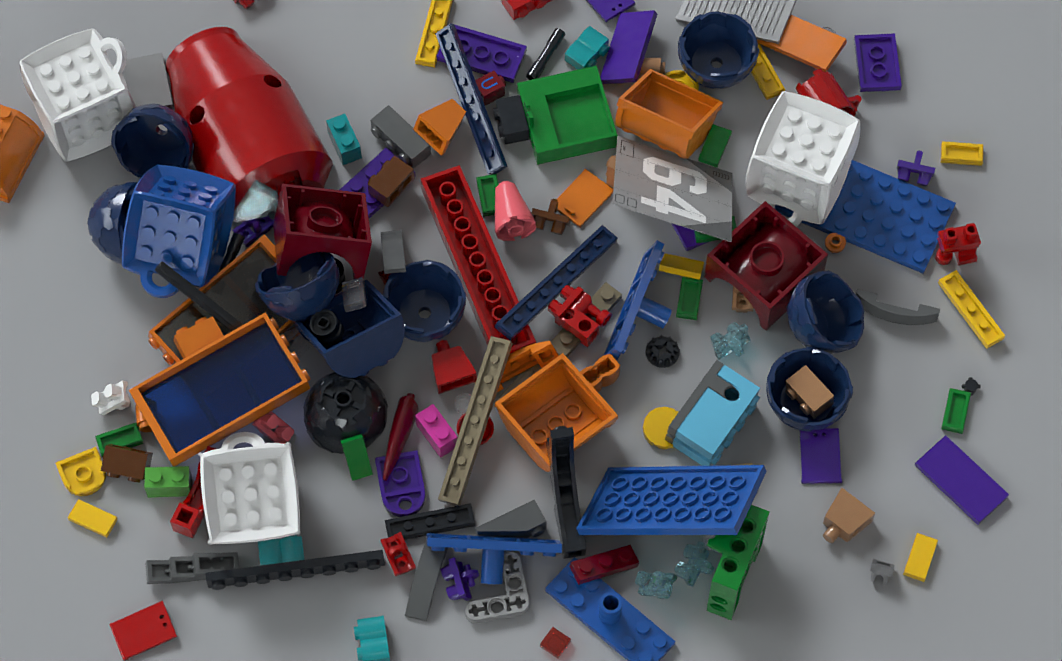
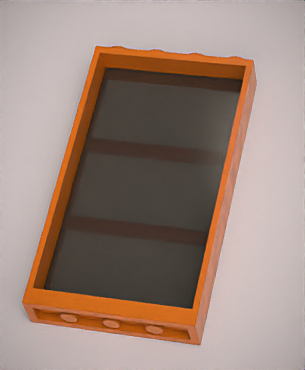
M265 234L199 289L243 325L265 312L269 319L272 317L275 319L279 326V329H277L279 335L283 334L294 324L293 321L278 316L267 308L268 306L261 299L255 288L259 273L263 269L272 267L277 263L275 245ZM188 298L149 331L148 342L154 349H160L164 354L162 357L171 366L183 359L173 341L176 331L185 326L190 328L196 325L195 322L200 318L207 317L208 319L212 316ZM215 319L224 336L232 332ZM265 328L255 333L261 338V342L256 348H252L244 341L229 348L241 369L273 342ZM224 352L190 370L188 374L201 396L206 400L233 377L236 372Z

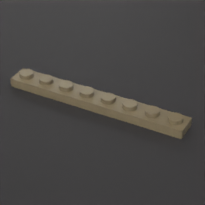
M605 282L591 297L592 304L601 311L604 309L610 311L622 298V294ZM588 313L586 314V316L596 322L595 317ZM563 328L551 340V343L559 355L563 353L568 357L581 343V340ZM539 363L523 371L496 401L542 369Z
M490 337L438 500L441 502L461 506L513 345L509 340Z

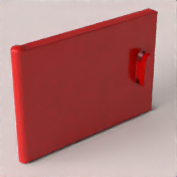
M163 600L109 624L123 661L177 637Z

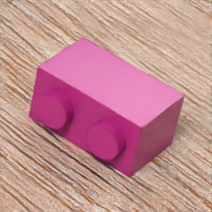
M434 404L415 415L416 426L440 458L454 450L458 436Z

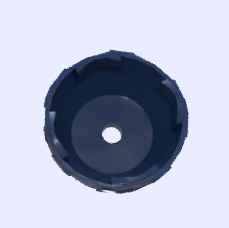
M719 11L695 16L683 29L678 40V56L686 74L694 82H698L699 85L711 89H725L743 81L753 70L760 50L756 35L748 22L736 14L733 15ZM720 62L722 66L714 68L711 63Z
M145 104L133 108L112 131L111 144L121 165L138 178H141L149 169L156 165L187 169L194 151L192 131L185 118L171 108L160 104ZM158 125H163L167 128V131L161 130Z
M127 182L108 188L93 203L94 207L89 212L87 225L89 234L92 236V242L107 258L119 264H122L123 235L128 208L134 188L138 182Z
M310 253L296 260L289 268L286 276L278 275L277 263L272 267L263 269L258 275L255 288L261 299L268 306L267 308L278 316L291 321L306 320L307 316L310 315L312 317L313 314L323 309H328L339 286V267L331 253Z
M425 260L405 265L406 272L390 274L383 289V296L402 315L405 328L404 338L415 342L439 340L457 327L463 317L466 305V292H464L461 280L451 268L440 262ZM426 310L431 315L428 318H421L419 313Z
M829 270L809 275L797 284L787 306L788 323L795 337L806 348L816 347L829 354H837L856 347L863 335L864 308L861 300L855 295L849 285L838 274Z
M807 347L786 352L773 363L767 377L766 392L773 412L783 423L801 431L825 429L833 425L844 415L853 395V386L848 370L837 358L816 347ZM805 365L834 395V404L815 419L810 414L808 416L804 414L799 406L800 403L796 399L792 400L785 391L786 380Z

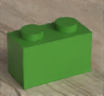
M189 466L145 467L144 488L147 497L188 496L192 489V474Z

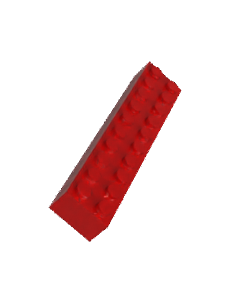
M460 165L421 178L422 193L455 271L461 280L464 292H466V297L487 346L491 336L509 340L495 328V325L519 301ZM529 324L511 340L513 345L510 354L536 343Z

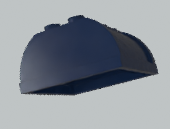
M367 279L362 284H356L335 295L327 309L336 315L345 329L343 339L339 343L332 346L324 345L310 328V315L306 317V320L293 321L298 332L318 350L330 368L337 374L349 378L365 376L369 373V370L377 366L386 365L388 360L394 358L399 352L405 334L403 318L400 312Z

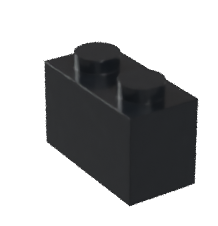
M520 95L496 99V108H493V115L495 120H499L500 125L497 126L499 138L503 137L505 145L529 140V128Z

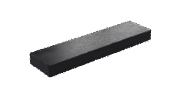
M471 503L388 519L385 520L388 538L401 532L404 540L427 536V533L437 534L475 526Z

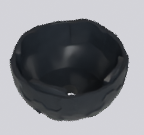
M336 372L327 374L311 387L305 399L303 410L306 432L317 446L331 453L344 454L340 440L362 434L365 447L367 448L385 429L388 408L385 395L380 387L367 376L349 378ZM345 395L350 399L347 403L341 404L337 401L340 396Z

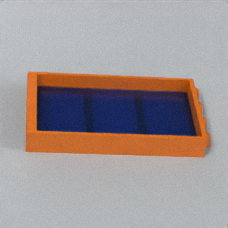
M266 312L129 389L132 398L173 467L310 389L308 383L311 380L305 368L302 370L299 368V358L294 351L290 353L287 348L290 345L284 334L279 335L277 329H279L278 324L273 317L269 319Z

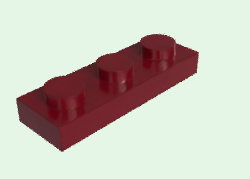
M630 544L572 561L569 567L579 585L637 568L640 562Z

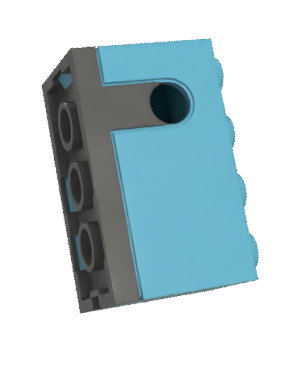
M716 360L669 425L665 440L702 466L716 465L722 456L721 453L724 448L727 449L732 443L736 431L739 432L742 429L747 416H751L756 409L757 402L760 399L758 396L760 387Z

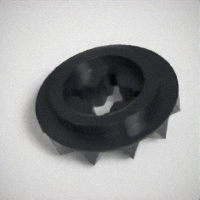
M660 335L656 338L653 337L647 343L646 357L656 367H670L679 358L680 349L678 344L670 336L663 337ZM666 345V351L668 353L664 352L659 357V349H662Z

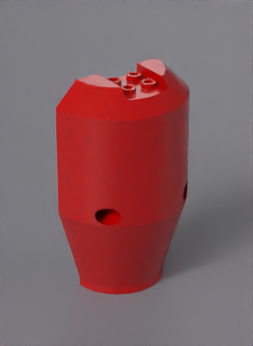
M214 27L202 30L176 46L170 53L165 68L170 78L175 112L185 118L192 131L194 151L191 161L197 171L225 179L236 185L233 219L244 222L245 217L249 214H255L261 208L267 214L266 207L274 206L278 203L282 184L316 188L325 187L333 162L290 84L250 48L234 29Z

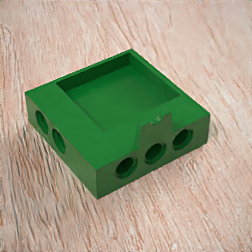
M597 66L517 83V95H520L529 128V139L537 165L617 147L618 135Z
M751 504L737 535H715L714 538H709L707 546L721 553L722 557L711 581L706 611L732 620L752 561H756L762 547L770 511Z

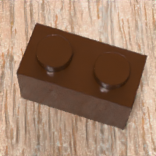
M394 155L390 161L384 162L377 175L374 174L369 179V195L386 207H389L415 179L414 169Z
M115 444L105 445L101 471L107 472L109 477L120 478V475L127 476L128 481L140 483L141 480L145 479V467L151 466L153 453Z

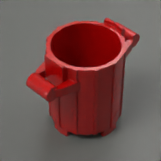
M822 69L813 71L814 76L802 85L800 83L797 84L796 90L798 94L825 102L854 117L862 100L859 95L847 97L832 73L828 71L823 72Z

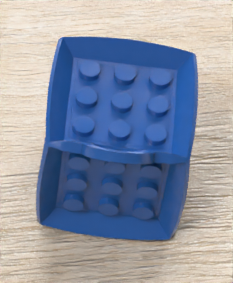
M156 165L149 169L136 184L130 200L123 235L122 267L140 275L144 290L156 298H168L179 291L172 284L161 287L153 282L152 275L156 273L155 268L161 261L195 287L206 285L218 272L226 252L233 222L236 185L225 179L186 168Z

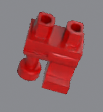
M974 223L938 231L939 238H937L940 248L937 250L935 259L939 264L948 265L952 261L953 253L955 254L958 266L977 262L976 251L981 244V240Z
M566 285L560 292V297L565 299V302L561 304L555 299L552 300L548 305V311L555 317L556 324L571 332L588 348L599 335V326L604 327L610 321L612 313L606 309L599 310L592 304L591 296L583 292L584 290L578 286L574 289ZM588 313L595 317L596 322L586 316V314Z

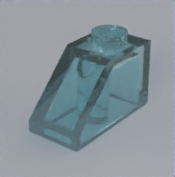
M255 180L235 209L233 221L237 223L266 217L278 205L277 192Z

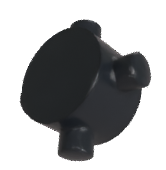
M969 377L961 387L966 392H970L972 396L977 389L981 388V385L972 377Z

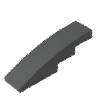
M238 552L194 553L193 556L170 557L169 560H147L145 563L147 584L206 580L205 573L239 568Z

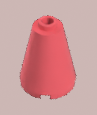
M503 181L495 188L496 236L503 241H515L514 237L521 236L522 239L528 237L536 230V221L516 185L509 181Z

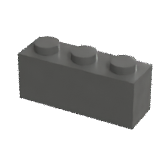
M389 105L370 120L372 134L377 139L381 138L391 152H396L399 155V159L413 169L431 155V146Z

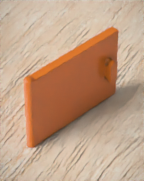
M584 169L557 198V211L569 217L570 221L581 228L613 194V188L587 169Z

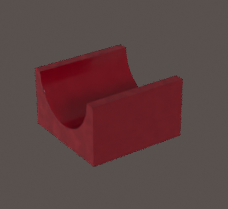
M282 184L273 223L278 275L286 276L291 265L307 254L328 252L344 258L352 267L354 283L362 284L372 245L366 194Z
M764 201L732 231V242L722 240L707 254L704 278L709 282L719 278L738 289L755 309L760 320V326L767 331L787 312V306L797 284L809 275L825 271L828 254L769 203Z

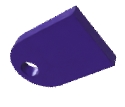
M418 450L401 453L387 481L383 480L385 456L375 457L380 492L385 509L397 517L418 513L425 503V488ZM408 501L412 505L408 510H402L399 507L400 503Z

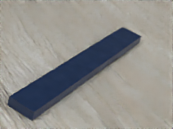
M448 24L435 33L462 107L466 111L465 115L487 174H497L508 166L455 25Z
M600 226L496 323L495 328L511 341L552 300L560 295L561 290L566 285L570 286L615 244L618 237L605 226Z

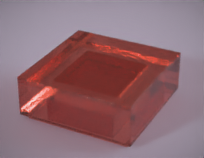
M552 627L540 643V647L556 658H559L571 642V638Z

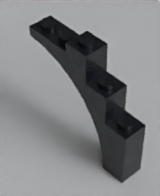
M559 426L550 431L546 447L551 468L550 480L555 500L554 512L560 542L562 543L563 558L566 559L585 556L586 543L584 535H579L576 529L581 521L575 475L573 427Z

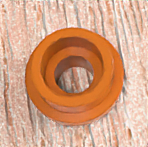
M831 233L825 239V246L831 253H839L844 250L846 239L837 233ZM836 240L839 241V243L834 244L832 241Z

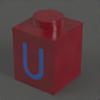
M495 70L475 80L485 106L505 96L506 82L501 75H497Z

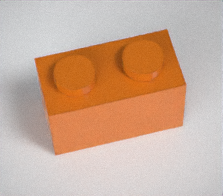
M213 316L208 319L207 317L200 318L195 322L196 325L190 328L185 326L176 331L173 341L183 359L224 336Z

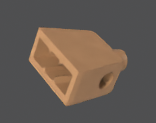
M841 488L824 517L823 524L828 528L823 534L824 539L829 543H834L838 537L846 542L850 541L873 521L875 512Z

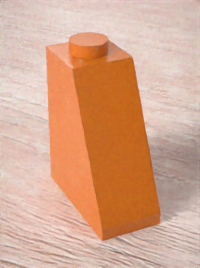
M450 99L419 114L413 130L440 155H443L457 133L466 111L456 101Z

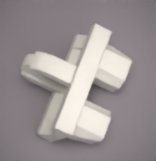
M122 380L115 385L110 383L103 392L96 391L91 395L92 405L99 407V414L106 415L115 409L123 410L129 407L130 399L126 392L128 382Z

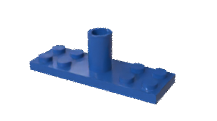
M658 240L642 257L604 355L612 354L616 361L627 350L629 343L626 340L628 335L631 336L635 330L636 324H634L636 316L662 329L671 316L672 309L644 296L649 282H652L657 274L656 264H659L664 256L662 251L664 243Z
M427 533L426 538L427 546H430L433 551H445V547L453 548L455 552H467V548L482 549L480 583L503 584L504 550L519 551L521 555L528 556L534 555V552H541L543 556L556 557V553H562V543L559 540L434 533Z
M575 557L546 586L545 591L627 661H660L675 645V640L601 578L578 585L569 567L572 561L578 560Z

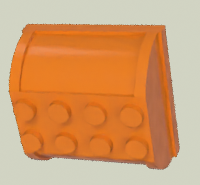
M649 69L618 99L615 124L624 132L635 134L644 141H650L661 149L669 150L681 158L688 159L703 144L717 113L722 108L723 102Z
M1 104L0 201L10 203L45 135L28 116Z
M563 353L495 402V407L508 432L536 465L546 472L551 471L546 447L547 438L550 437L551 430L559 426L573 427L575 451L602 430L611 427L618 419L616 412Z

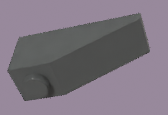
M534 499L476 527V536L538 537L547 529V521Z

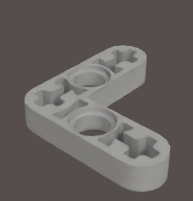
M507 552L504 554L503 579L507 595L468 603L465 608V616L469 622H488L520 616L528 611L529 599L521 560L517 553ZM508 559H512L515 562L514 572L510 573L509 564H506ZM513 578L521 581V585L518 588H511L508 583ZM516 600H520L521 603H524L522 604V608L519 609L517 605H515ZM506 601H509L510 611H507ZM495 603H500L504 609L500 613H494L491 611V606ZM484 605H487L488 615H485V611H483ZM472 608H476L477 611H481L478 612L477 617H474V615L471 613Z

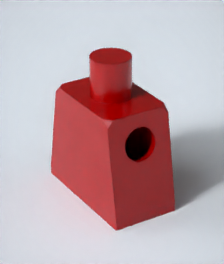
M447 340L437 342L436 348L438 352L432 354L431 357L438 394L476 382V371L461 346L450 348Z

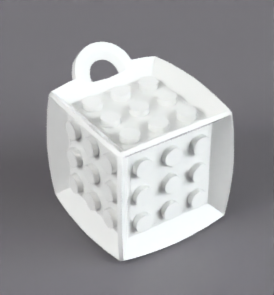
M93 28L56 40L34 51L19 62L24 86L33 101L39 119L53 146L66 162L84 157L112 145V131L115 126L118 125L126 114L135 108L123 76L127 60L123 43L116 38L107 37L103 39ZM108 49H113L116 53L117 61L114 67L106 54Z
M783 91L765 120L750 159L745 182L747 196L760 204L766 201L773 208L777 204L794 211L793 215L787 220L796 227L802 220L823 224L840 194L860 138V120L825 102Z
M238 432L226 438L221 448L198 453L200 456L203 507L209 534L208 544L258 542L301 533L298 485L290 442L285 444L265 443L257 434ZM242 442L250 443L253 446L233 449Z

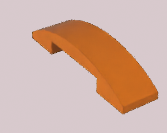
M544 341L531 344L509 354L497 392L504 389L502 383L538 363L542 368L557 358L559 354L552 343Z

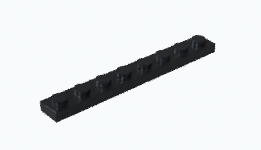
M383 550L214 571L205 574L208 588L221 590L231 585L244 587L248 583L254 582L266 584L270 580L289 581L293 577L300 576L301 578H311L316 574L334 575L339 571L351 573L362 568L374 570L380 568V566H385Z

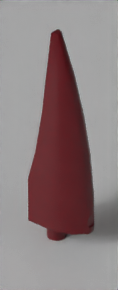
M412 393L402 396L397 404L386 449L383 471L384 481H387L396 465L415 423V415L419 409L414 400L415 395Z

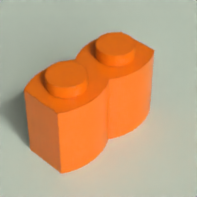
M607 354L600 357L594 366L586 367L580 373L599 393L602 387L609 386L618 379L620 364L612 354Z

